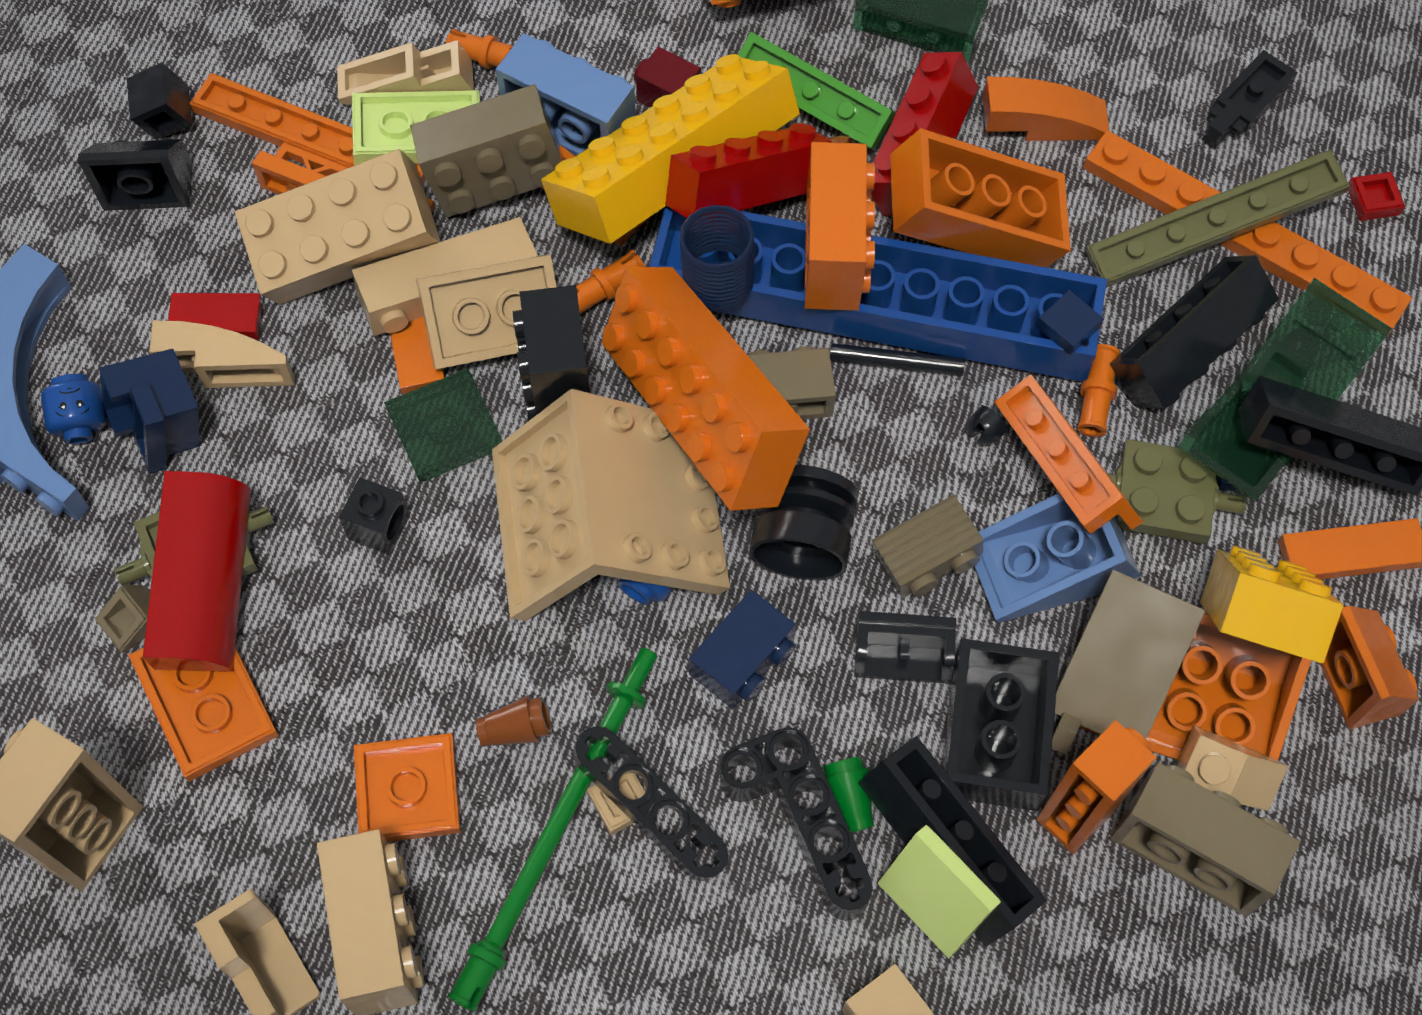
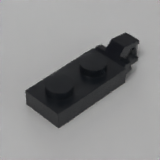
M1263 50L1216 98L1208 114L1213 120L1208 124L1207 133L1202 140L1216 149L1226 140L1231 132L1238 137L1244 131L1247 132L1292 85L1298 72Z

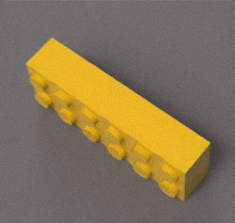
M737 54L723 56L716 61L714 67L703 74L690 77L685 81L683 87L671 95H665L656 99L653 106L642 114L624 120L621 123V127L608 136L593 140L588 145V149L576 157L558 163L553 172L541 179L557 225L609 244L616 241L667 206L665 203L671 155L690 151V148L694 146L721 144L728 138L743 139L756 136L758 132L764 130L776 131L800 115L788 68L772 65L767 61L742 58Z

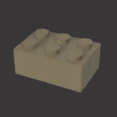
M536 84L410 125L418 164L446 218L543 187L541 179L553 172L555 166L564 160L558 138Z
M1160 762L1156 764L1135 791L1110 839L1245 917L1275 895L1301 842L1288 835L1287 828L1281 823L1267 817L1258 818L1242 809L1240 802L1231 795L1221 791L1211 792L1195 783L1194 777L1186 770L1175 765L1165 766Z

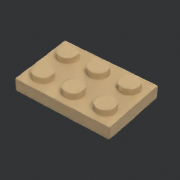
M546 254L417 278L416 284L433 368L440 369L519 352L513 321V311L521 310L519 292L556 287L551 255Z

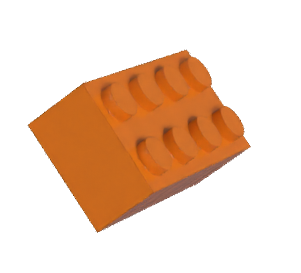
M922 128L890 154L893 232L965 253L1040 267H1048L1071 251L1065 174Z

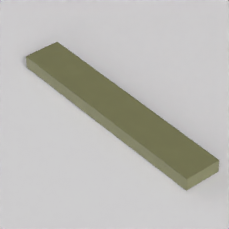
M1330 149L1088 245L1085 252L1096 276L1107 279V288L1347 193L1350 185Z

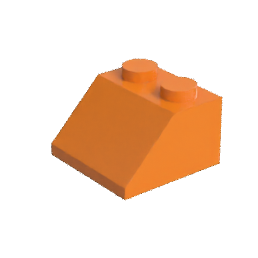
M1354 606L1342 608L1324 664L1319 663L1349 730L1400 716L1419 700L1415 678L1402 664L1396 651V638L1388 625H1384L1378 611Z

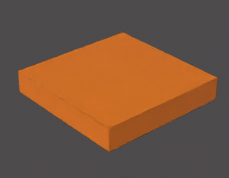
M452 733L354 745L358 834L380 829L386 841L392 842L461 833L455 746Z

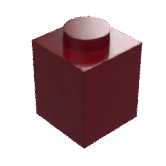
M658 46L648 60L643 59L635 70L634 82H636L637 102L651 108L656 99L665 95H671L683 87L687 79L701 74V67Z

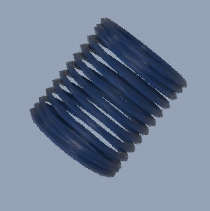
M711 205L698 209L688 216L681 227L679 239L683 280L706 307L721 309L734 306L745 299L753 288L755 277L754 231L751 222L742 212L730 206ZM713 251H726L738 256L730 262L721 264L705 263L697 259L703 254Z

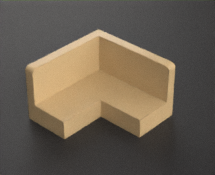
M252 889L247 890L194 923L218 968L233 980L252 1015H295L320 998L321 993L274 911Z

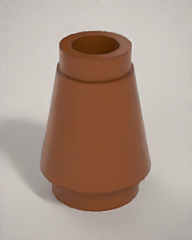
M527 695L486 714L484 717L476 718L477 735L483 747L489 745L540 743L541 737L551 735L552 733L550 716L543 697L532 699L530 695Z

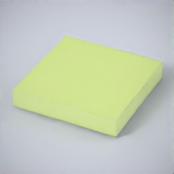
M927 825L912 837L878 882V885L948 959L962 947L1001 903L1000 899Z

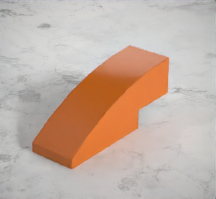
M987 76L982 96L986 132L1024 131L1025 141L1100 140L1107 130L1110 131L1106 101L1095 95L1066 85L1043 80Z

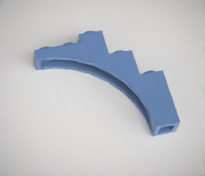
M23 244L0 269V484L5 481L9 486L22 494L26 489H29L38 495L35 500L53 515L58 517L64 512L76 521H79L90 507L79 491L45 461L33 435L28 409L29 371L37 342L51 314L72 287L57 263Z

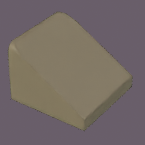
M121 585L95 617L97 623L121 653H126L145 639L150 591L143 585Z

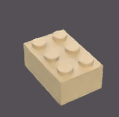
M380 829L318 842L317 849L339 1000L354 1015H371L419 1004L417 988L424 987L425 980L419 955L415 956L412 945H409L408 937L416 936V924L412 907L406 904L405 896L403 893L401 894L400 887L408 886V875L403 855L399 856L395 843L388 844Z

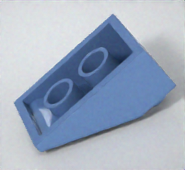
M1060 493L978 532L983 538V553L979 556L980 561L975 565V569L997 622L1007 621L1100 595L1112 569L1134 579L1141 576L1116 517L1090 534Z

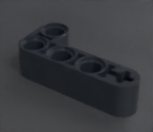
M786 727L728 750L723 756L720 765V785L724 794L733 801L747 802L775 791L828 912L835 918L844 921L855 920L863 915L872 896L873 885L871 877L807 736L796 728ZM781 748H792L798 752L801 759L795 764H783L775 757V753ZM743 765L751 768L756 776L749 782L740 783L733 780L729 772L734 767ZM801 792H811L819 798L821 804L812 810L802 809L796 804L794 797ZM820 837H831L838 842L841 851L833 856H825L817 851L814 842ZM844 866L842 878L846 887L849 890L858 889L854 902H851L847 895L837 896L841 886V878L837 871Z

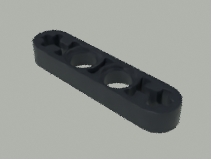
M599 726L588 728L581 733L573 751L576 765L687 876L693 880L703 882L713 879L723 871L728 861L727 846L723 840L622 740L609 729ZM587 741L594 745L600 741L606 743L608 747L604 755L613 765L619 757L626 762L617 768L610 781L603 776L610 767L601 758L597 757L592 762L587 759L586 754L589 750L586 744ZM627 773H635L641 776L646 785L644 796L634 800L623 796L618 786L621 776ZM663 808L675 810L682 822L679 832L673 835H665L658 831L654 822L657 811ZM691 827L698 834L693 836L690 841L701 850L707 846L714 850L715 853L711 857L712 863L715 864L714 868L707 864L701 868L695 866L693 861L696 859L697 854L688 844L682 848L681 852L674 846L687 835Z

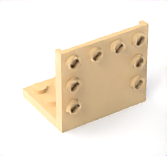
M570 389L492 449L510 619L528 620L597 575L720 595L730 589L715 490L651 408Z

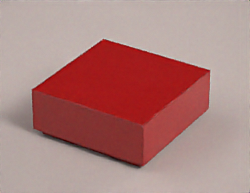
M1392 172L1352 177L1348 182L1350 185L1348 192L1359 221L1400 216L1405 209V204Z

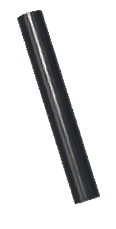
M831 344V361L963 376L965 358Z

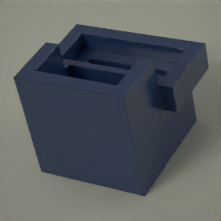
M173 348L99 367L102 402L115 437L133 433L148 474L167 469L166 456L199 447V407Z

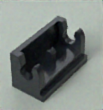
M859 611L855 636L854 677L950 684L951 671L955 664L956 618Z

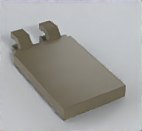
M1112 569L1057 688L1055 714L1061 717L1053 732L1052 749L1067 755L1080 725L1102 734L1115 720L1124 728L1130 727L1135 729L1147 739L1206 610Z

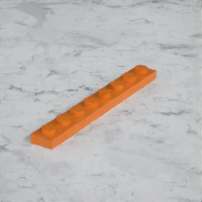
M1108 130L1087 156L1083 169L1164 214H1169L1221 193ZM1271 222L1218 243L1240 256L1256 255L1263 269L1385 337L1389 336L1413 298L1276 222Z

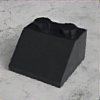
M160 138L153 141L129 142L117 140L109 143H94L78 154V163L104 211L190 207L193 164L182 139Z

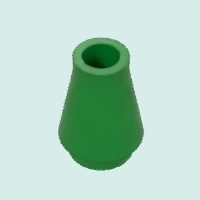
M862 757L844 759L823 766L826 779L850 832L854 833L875 827L872 818L871 800L858 784L870 772L869 767L864 768Z

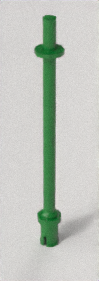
M643 647L640 648L622 684L614 681L607 684L606 691L613 698V701L599 727L607 728L616 735L630 708L644 709L646 699L639 691L658 657L653 651ZM600 741L594 745L590 742L588 745L589 750L586 754L587 759L591 762L597 757L603 760L605 757L604 752L608 747L606 743ZM578 766L486 938L479 940L477 944L471 943L466 951V954L470 957L451 992L446 997L464 1009L473 1013L477 1012L478 1005L496 971L502 972L507 963L503 959L505 956L503 947L591 783V780Z

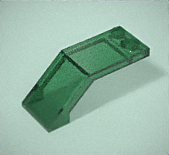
M1314 278L1238 379L1209 410H1205L1178 448L1257 502L1293 458L1292 456L1248 443L1238 411L1258 376L1260 375L1339 400L1392 328Z

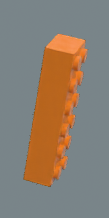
M626 267L621 284L616 290L615 303L608 324L603 330L602 345L652 410L656 412L658 418L730 511L778 507L810 428L673 267Z

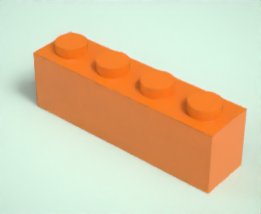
M1115 720L1072 763L1036 820L1074 855L1116 811L1157 758L1150 751V745L1147 740L1135 729L1130 727L1124 728Z

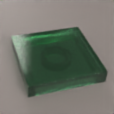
M469 369L384 402L419 483L492 454V449L502 442Z

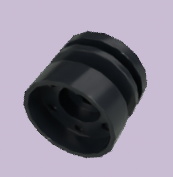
M795 465L779 506L757 509L761 516L754 520L749 557L758 566L784 577L801 580H826L839 577L847 569L852 538L848 530L854 524V510H856L858 489L852 481L836 472L820 467Z

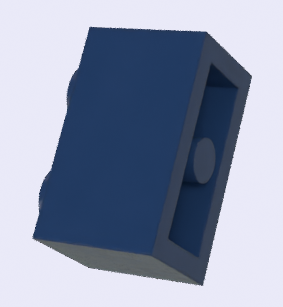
M751 589L689 657V675L732 710L742 699L750 702L758 694L766 681L762 676L773 664L777 667L782 666L795 650L796 644L793 641L796 624Z

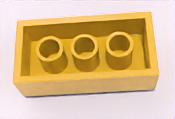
M1232 545L1230 553L1217 549L1200 603L1219 631L1324 664L1344 605L1331 594L1332 587L1323 584L1324 581L1316 578V574L1309 572L1308 568L1280 559L1278 566L1275 567L1266 563L1267 559L1260 557V553L1243 547Z

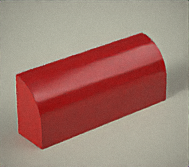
M164 471L143 658L154 670L233 671L251 493L250 487L239 480L205 472Z

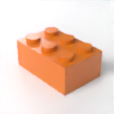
M811 142L806 193L804 309L859 311L861 294L870 293L871 269H874L875 241H871V229H874L875 201H871V191L874 190L875 163L867 162V144Z

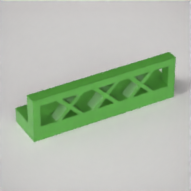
M751 31L738 53L742 58L767 61L769 64L788 68L798 108L842 133L851 136L856 141L867 144V147L874 151L896 115L893 110Z

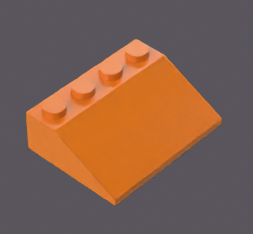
M1205 612L1146 740L1150 745V751L1178 760L1193 725L1278 760L1311 660L1222 633L1208 613ZM1080 725V727H1079V728H1081V729H1084V730H1087V731H1090V732L1099 734V733L1094 732V731H1092V730H1090V729H1088V728H1086V727H1084V726H1081V725Z

